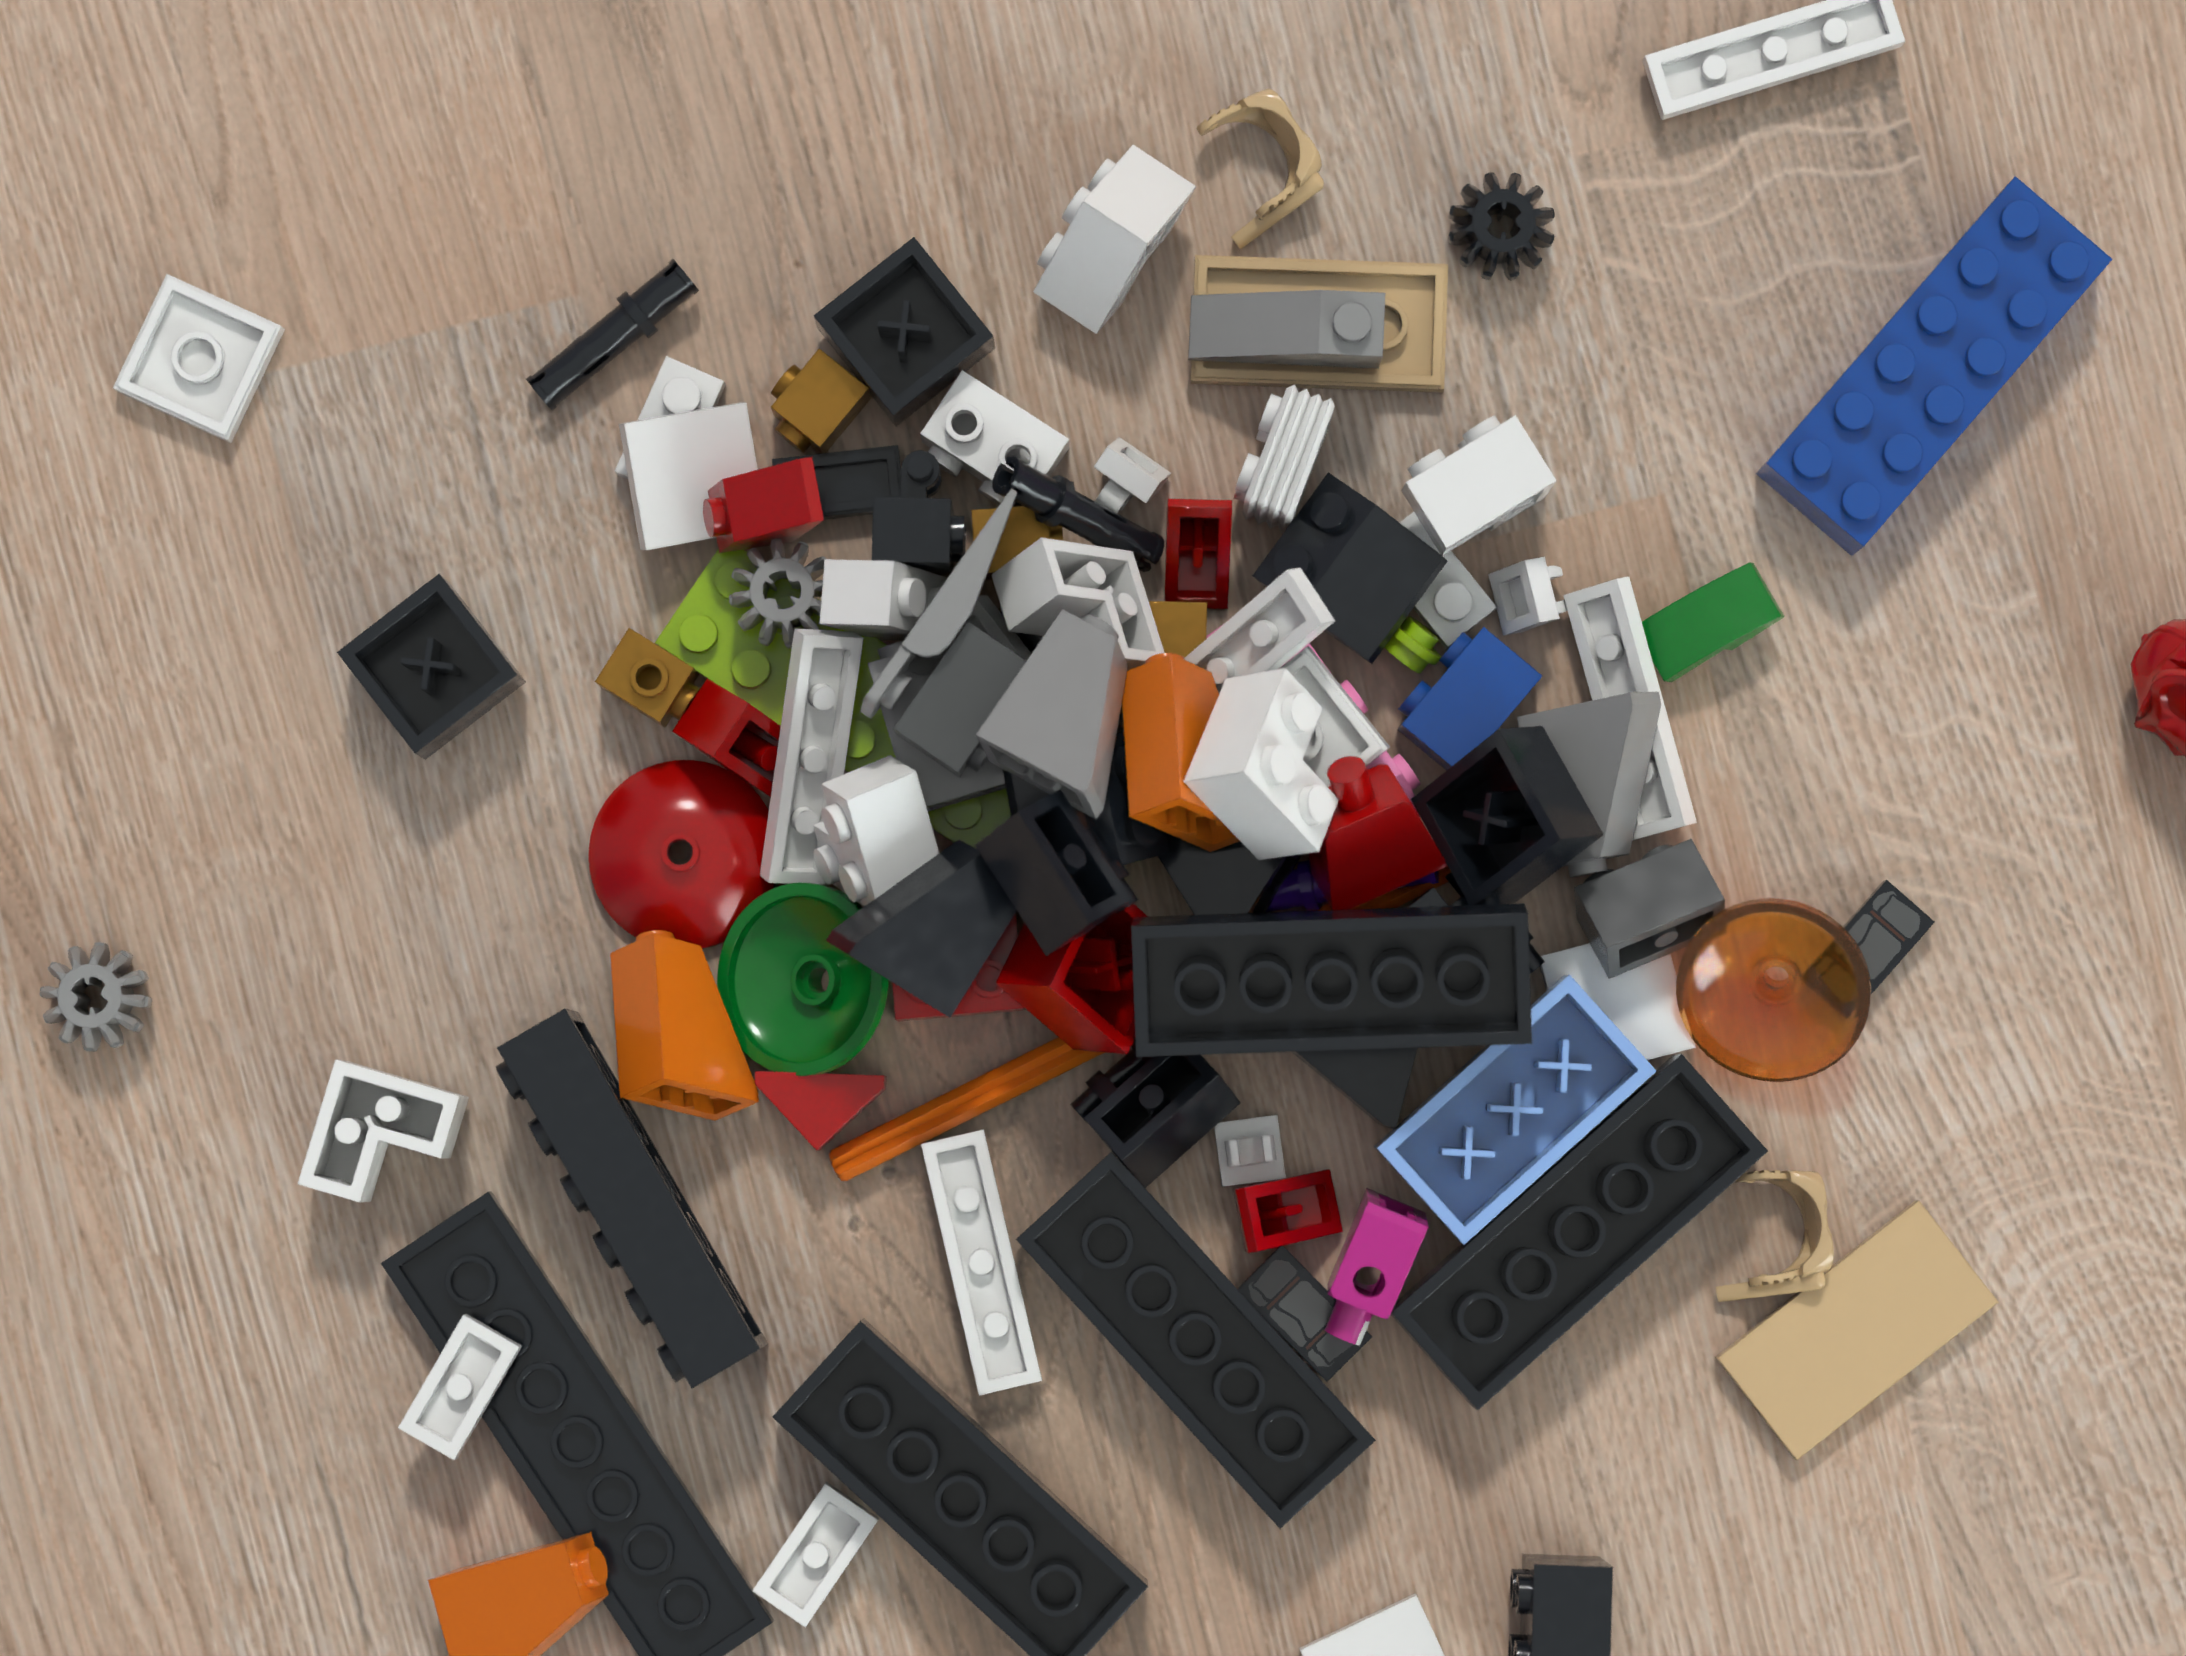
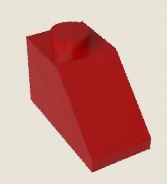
M812 457L800 458L722 479L708 490L709 499H705L703 502L705 528L710 537L717 538L719 553L771 546V541L778 538L782 540L783 544L792 543L824 521Z
M707 678L672 732L771 798L781 726L748 702Z

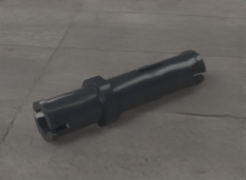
M674 259L669 261L665 268L632 295L625 291L616 298L620 303L616 308L583 335L575 339L534 375L526 378L531 387L552 411L557 407L556 405L594 374L602 370L605 365L643 334L648 338L658 331L654 326L692 294L695 295L699 291Z
M1014 455L1005 459L1006 464L1014 468V471L1002 463L998 466L992 481L994 492L1001 496H1006L1011 488L1017 491L1015 502L1034 511L1037 521L1049 527L1060 525L1095 546L1133 551L1138 569L1142 572L1151 570V564L1143 560L1142 557L1155 565L1159 562L1164 550V539L1161 535L1146 530L1117 514L1115 511L1075 491L1074 482L1060 475L1051 478L1027 465L1022 459Z

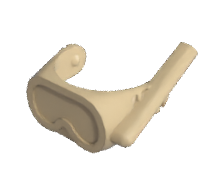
M1271 89L1259 91L1240 100L1237 105L1232 104L1226 110L1225 108L1219 110L1217 115L1214 113L1208 121L1205 119L1196 128L1199 134L1203 136L1227 123H1250L1262 128L1273 136L1285 154L1288 166V178L1285 188L1277 196L1265 202L1255 212L1257 216L1231 236L1240 249L1298 208L1324 186V181L1318 173L1321 170L1322 163L1316 146L1296 123L1283 99Z
M1769 1170L1742 1174L1735 1183L1769 1182L1785 1190L1793 1198L1803 1217V1244L1800 1253L1793 1263L1778 1274H1761L1758 1277L1748 1278V1282L1716 1287L1718 1302L1822 1289L1825 1285L1824 1271L1831 1269L1834 1259L1832 1235L1828 1227L1826 1213L1827 1196L1822 1177L1818 1172L1813 1171L1780 1172V1170H1774L1769 1172Z

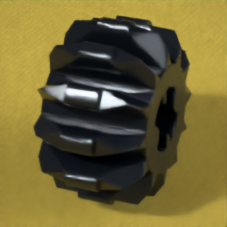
M1495 173L1485 174L1483 178L1485 194L1477 187L1466 184L1462 188L1461 196L1468 206L1452 205L1448 214L1449 219L1462 225V227L1456 228L1449 233V244L1455 246L1470 244L1459 260L1460 264L1463 267H1468L1478 257L1485 260V263L1481 270V277L1486 280L1492 278L1497 263H1502L1505 276L1510 281L1517 279L1520 274L1518 259L1526 266L1536 269L1540 265L1542 258L1535 247L1549 248L1555 238L1554 234L1539 227L1553 221L1555 217L1554 209L1549 207L1533 209V206L1541 198L1543 190L1540 186L1536 185L1524 196L1517 191L1521 184V175L1518 173L1511 174L1506 189H1500ZM1496 214L1497 221H1500L1503 215H1507L1514 221L1510 231L1512 238L1506 239L1505 232H1502L1500 238H1496L1489 233L1488 230L1492 223L1491 215Z

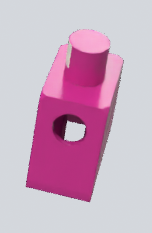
M1366 1188L1327 1284L1328 1295L1337 1299L1325 1327L1327 1333L1346 1342L1360 1345L1373 1315L1388 1320L1428 1230L1426 1212ZM1370 1266L1380 1270L1381 1274L1377 1283L1365 1285L1357 1281L1356 1277L1361 1268Z

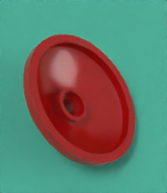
M696 760L667 761L644 768L622 782L607 798L597 815L591 832L588 857L592 883L600 902L612 919L634 937L647 931L662 930L672 933L674 939L700 945L702 949L724 943L731 926L741 912L754 899L775 888L776 883H768L760 876L769 812L767 806L751 786L740 777L722 767ZM677 841L689 842L693 850L691 859L682 865L674 864L669 857V850Z

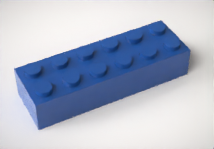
M2015 176L1756 474L1847 553L1853 556L1867 544L2113 259Z

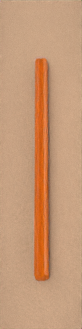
M1448 866L1440 869L1439 883H1425L1395 889L1351 909L1397 908L1421 896L1428 889L1433 887L1435 889L1447 883L1448 880L1445 876L1451 871ZM1327 903L1321 906V909L1313 911L1331 910ZM1059 1037L832 1149L829 1153L830 1163L841 1181H848L1105 1052L1073 1050Z

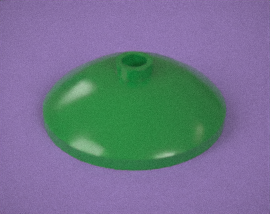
M791 883L773 888L754 899L741 912L726 936L719 958L717 988L743 1052L753 1061L773 1072H796V1076H809L837 1069L850 1061L864 1048L881 1020L887 1000L889 980L826 941L835 927L862 909L857 902H852L845 893L829 886L813 883ZM825 971L828 972L829 983L826 991L823 989L821 984V979Z

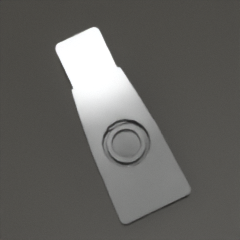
M1011 488L956 565L898 651L864 697L860 710L861 713L872 719L881 705L891 711L913 680L912 677L905 673L906 670L917 675L931 674L967 621H970L1009 519L1017 491Z

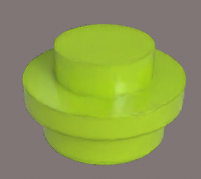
M1411 616L1401 624L1384 647L1396 659L1419 674L1428 663L1436 665L1441 658L1440 654L1433 648L1439 641V638Z

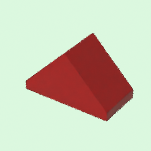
M1168 499L1166 510L1164 601L1207 602V608L1228 609L1232 500Z
M755 1071V1085L816 1151L824 1148L886 1090L887 1076L823 1073L796 1076V1072Z
M1330 1169L1233 1189L1245 1252L1247 1253L1343 1232Z

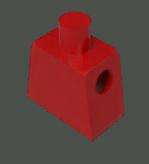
M1355 756L1340 758L1330 765L1327 776L1331 786L1328 788L1337 796L1339 801L1319 852L1309 853L1312 876L1331 910H1349L1447 867L1444 857L1389 765L1379 764L1367 770L1365 762Z

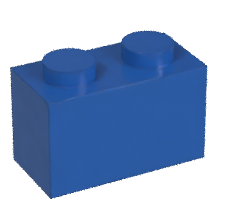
M1485 627L1479 631L1474 639L1465 632H1462L1439 659V662L1448 668L1432 688L1422 680L1398 708L1407 718L1397 730L1446 771L1497 731L1542 677L1539 672Z

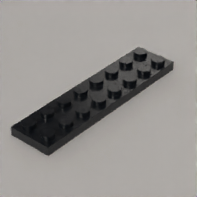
M492 1191L485 1193L381 1263L440 1354L463 1314L470 1315L522 1345L483 1413L482 1418L562 1540L589 1532L592 1533L595 1547H598L603 1553L608 1569L606 1586L609 1595L602 1601L639 1656H724L773 1623L774 1619L759 1596L752 1591L753 1587Z

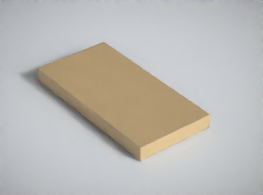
M1195 255L1194 295L1305 290L1385 293L1383 357L1378 369L1191 360L1190 384L1290 387L1295 384L1296 388L1443 393L1445 383L1448 264Z
M1915 1200L1833 1264L1831 1269L1824 1271L1825 1285L1822 1289L1796 1293L1715 1357L1795 1460L1805 1455L1999 1303L1919 1200Z

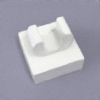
M1119 437L1106 447L1094 468L1110 478L1095 502L1115 511L1117 514L1125 508L1133 495L1147 503L1158 494L1171 472Z
M1545 557L1524 560L1488 574L1503 636L1525 632L1560 619L1559 614L1567 611L1565 600L1555 601L1550 581L1563 575L1562 568L1554 565L1547 566Z
M1278 1115L1219 1122L1214 1127L1222 1187L1286 1178Z

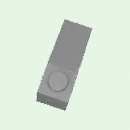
M1305 290L1191 295L1188 360L1378 369L1383 357L1385 293Z

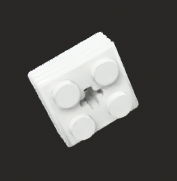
M1295 384L1286 388L1283 398L1271 393L1256 440L1265 443L1262 454L1258 457L1248 453L1235 487L1236 492L1233 499L1244 502L1243 515L1246 520L1255 517L1258 525L1266 521L1269 529L1278 526L1281 533H1284L1297 513L1330 426L1335 408L1332 398L1322 401L1320 394L1310 397L1307 389L1298 392Z

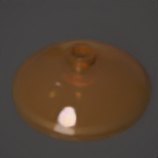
M1763 898L1732 905L1712 916L1697 930L1689 941L1679 965L1676 980V996L1680 1016L1685 1028L1698 1047L1713 1061L1727 1070L1747 1078L1770 1082H1785L1818 1074L1837 1063L1849 1052L1860 1037L1868 1018L1871 1002V980L1867 963L1859 946L1852 936L1832 917L1812 906L1797 901ZM1771 967H1781L1789 976L1781 981L1773 980L1767 975L1766 970Z

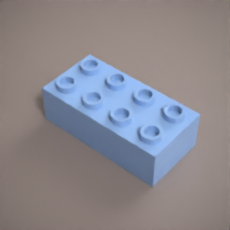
M1570 975L1561 977L1531 1004L1532 1044L1486 1045L1399 1123L1396 1129L1389 1132L1374 1146L1463 1245L1656 1072L1655 1068Z

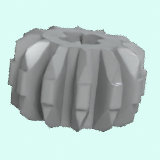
M778 538L771 541L772 560L765 562L760 551L756 548H751L747 552L751 563L757 568L754 574L741 568L733 570L732 578L739 584L750 587V590L739 591L729 595V603L732 607L737 608L754 606L738 620L742 630H750L764 620L759 632V642L769 646L775 637L777 629L780 628L782 629L785 646L791 649L795 627L802 625L804 629L819 630L816 623L810 617L813 613L820 616L821 601L818 600V597H822L823 580H814L824 573V560L826 558L824 556L816 558L804 567L809 553L808 544L799 541L794 547L791 558L788 559L785 558L783 542ZM783 578L789 580L792 588L801 589L799 599L792 596L791 600L794 605L786 609H780L775 599L767 598L769 588L777 591L774 582Z
M96 942L94 944L90 960L81 947L73 946L69 948L68 958L73 969L70 970L63 964L52 962L48 967V971L51 975L61 980L59 988L52 986L40 988L41 997L58 1000V1006L47 1010L43 1014L45 1022L54 1024L67 1019L60 1030L59 1039L64 1043H72L82 1033V1045L85 1051L96 1052L100 1046L102 1035L110 1047L118 1048L122 1046L124 1041L119 1027L120 1024L134 1032H139L144 1026L138 1017L130 1013L132 1007L148 1008L152 1005L151 997L140 994L134 995L133 988L143 985L149 979L147 972L138 970L124 975L131 965L133 955L128 951L122 950L110 961V950L106 943ZM103 982L105 986L102 989L101 995L108 1002L104 1009L91 1007L89 1012L87 1008L90 1005L91 999L84 992L88 985L101 987Z

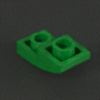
M1749 562L1668 605L1642 621L1654 665L1665 682H1673L1722 650L1735 649L1785 616L1754 563Z

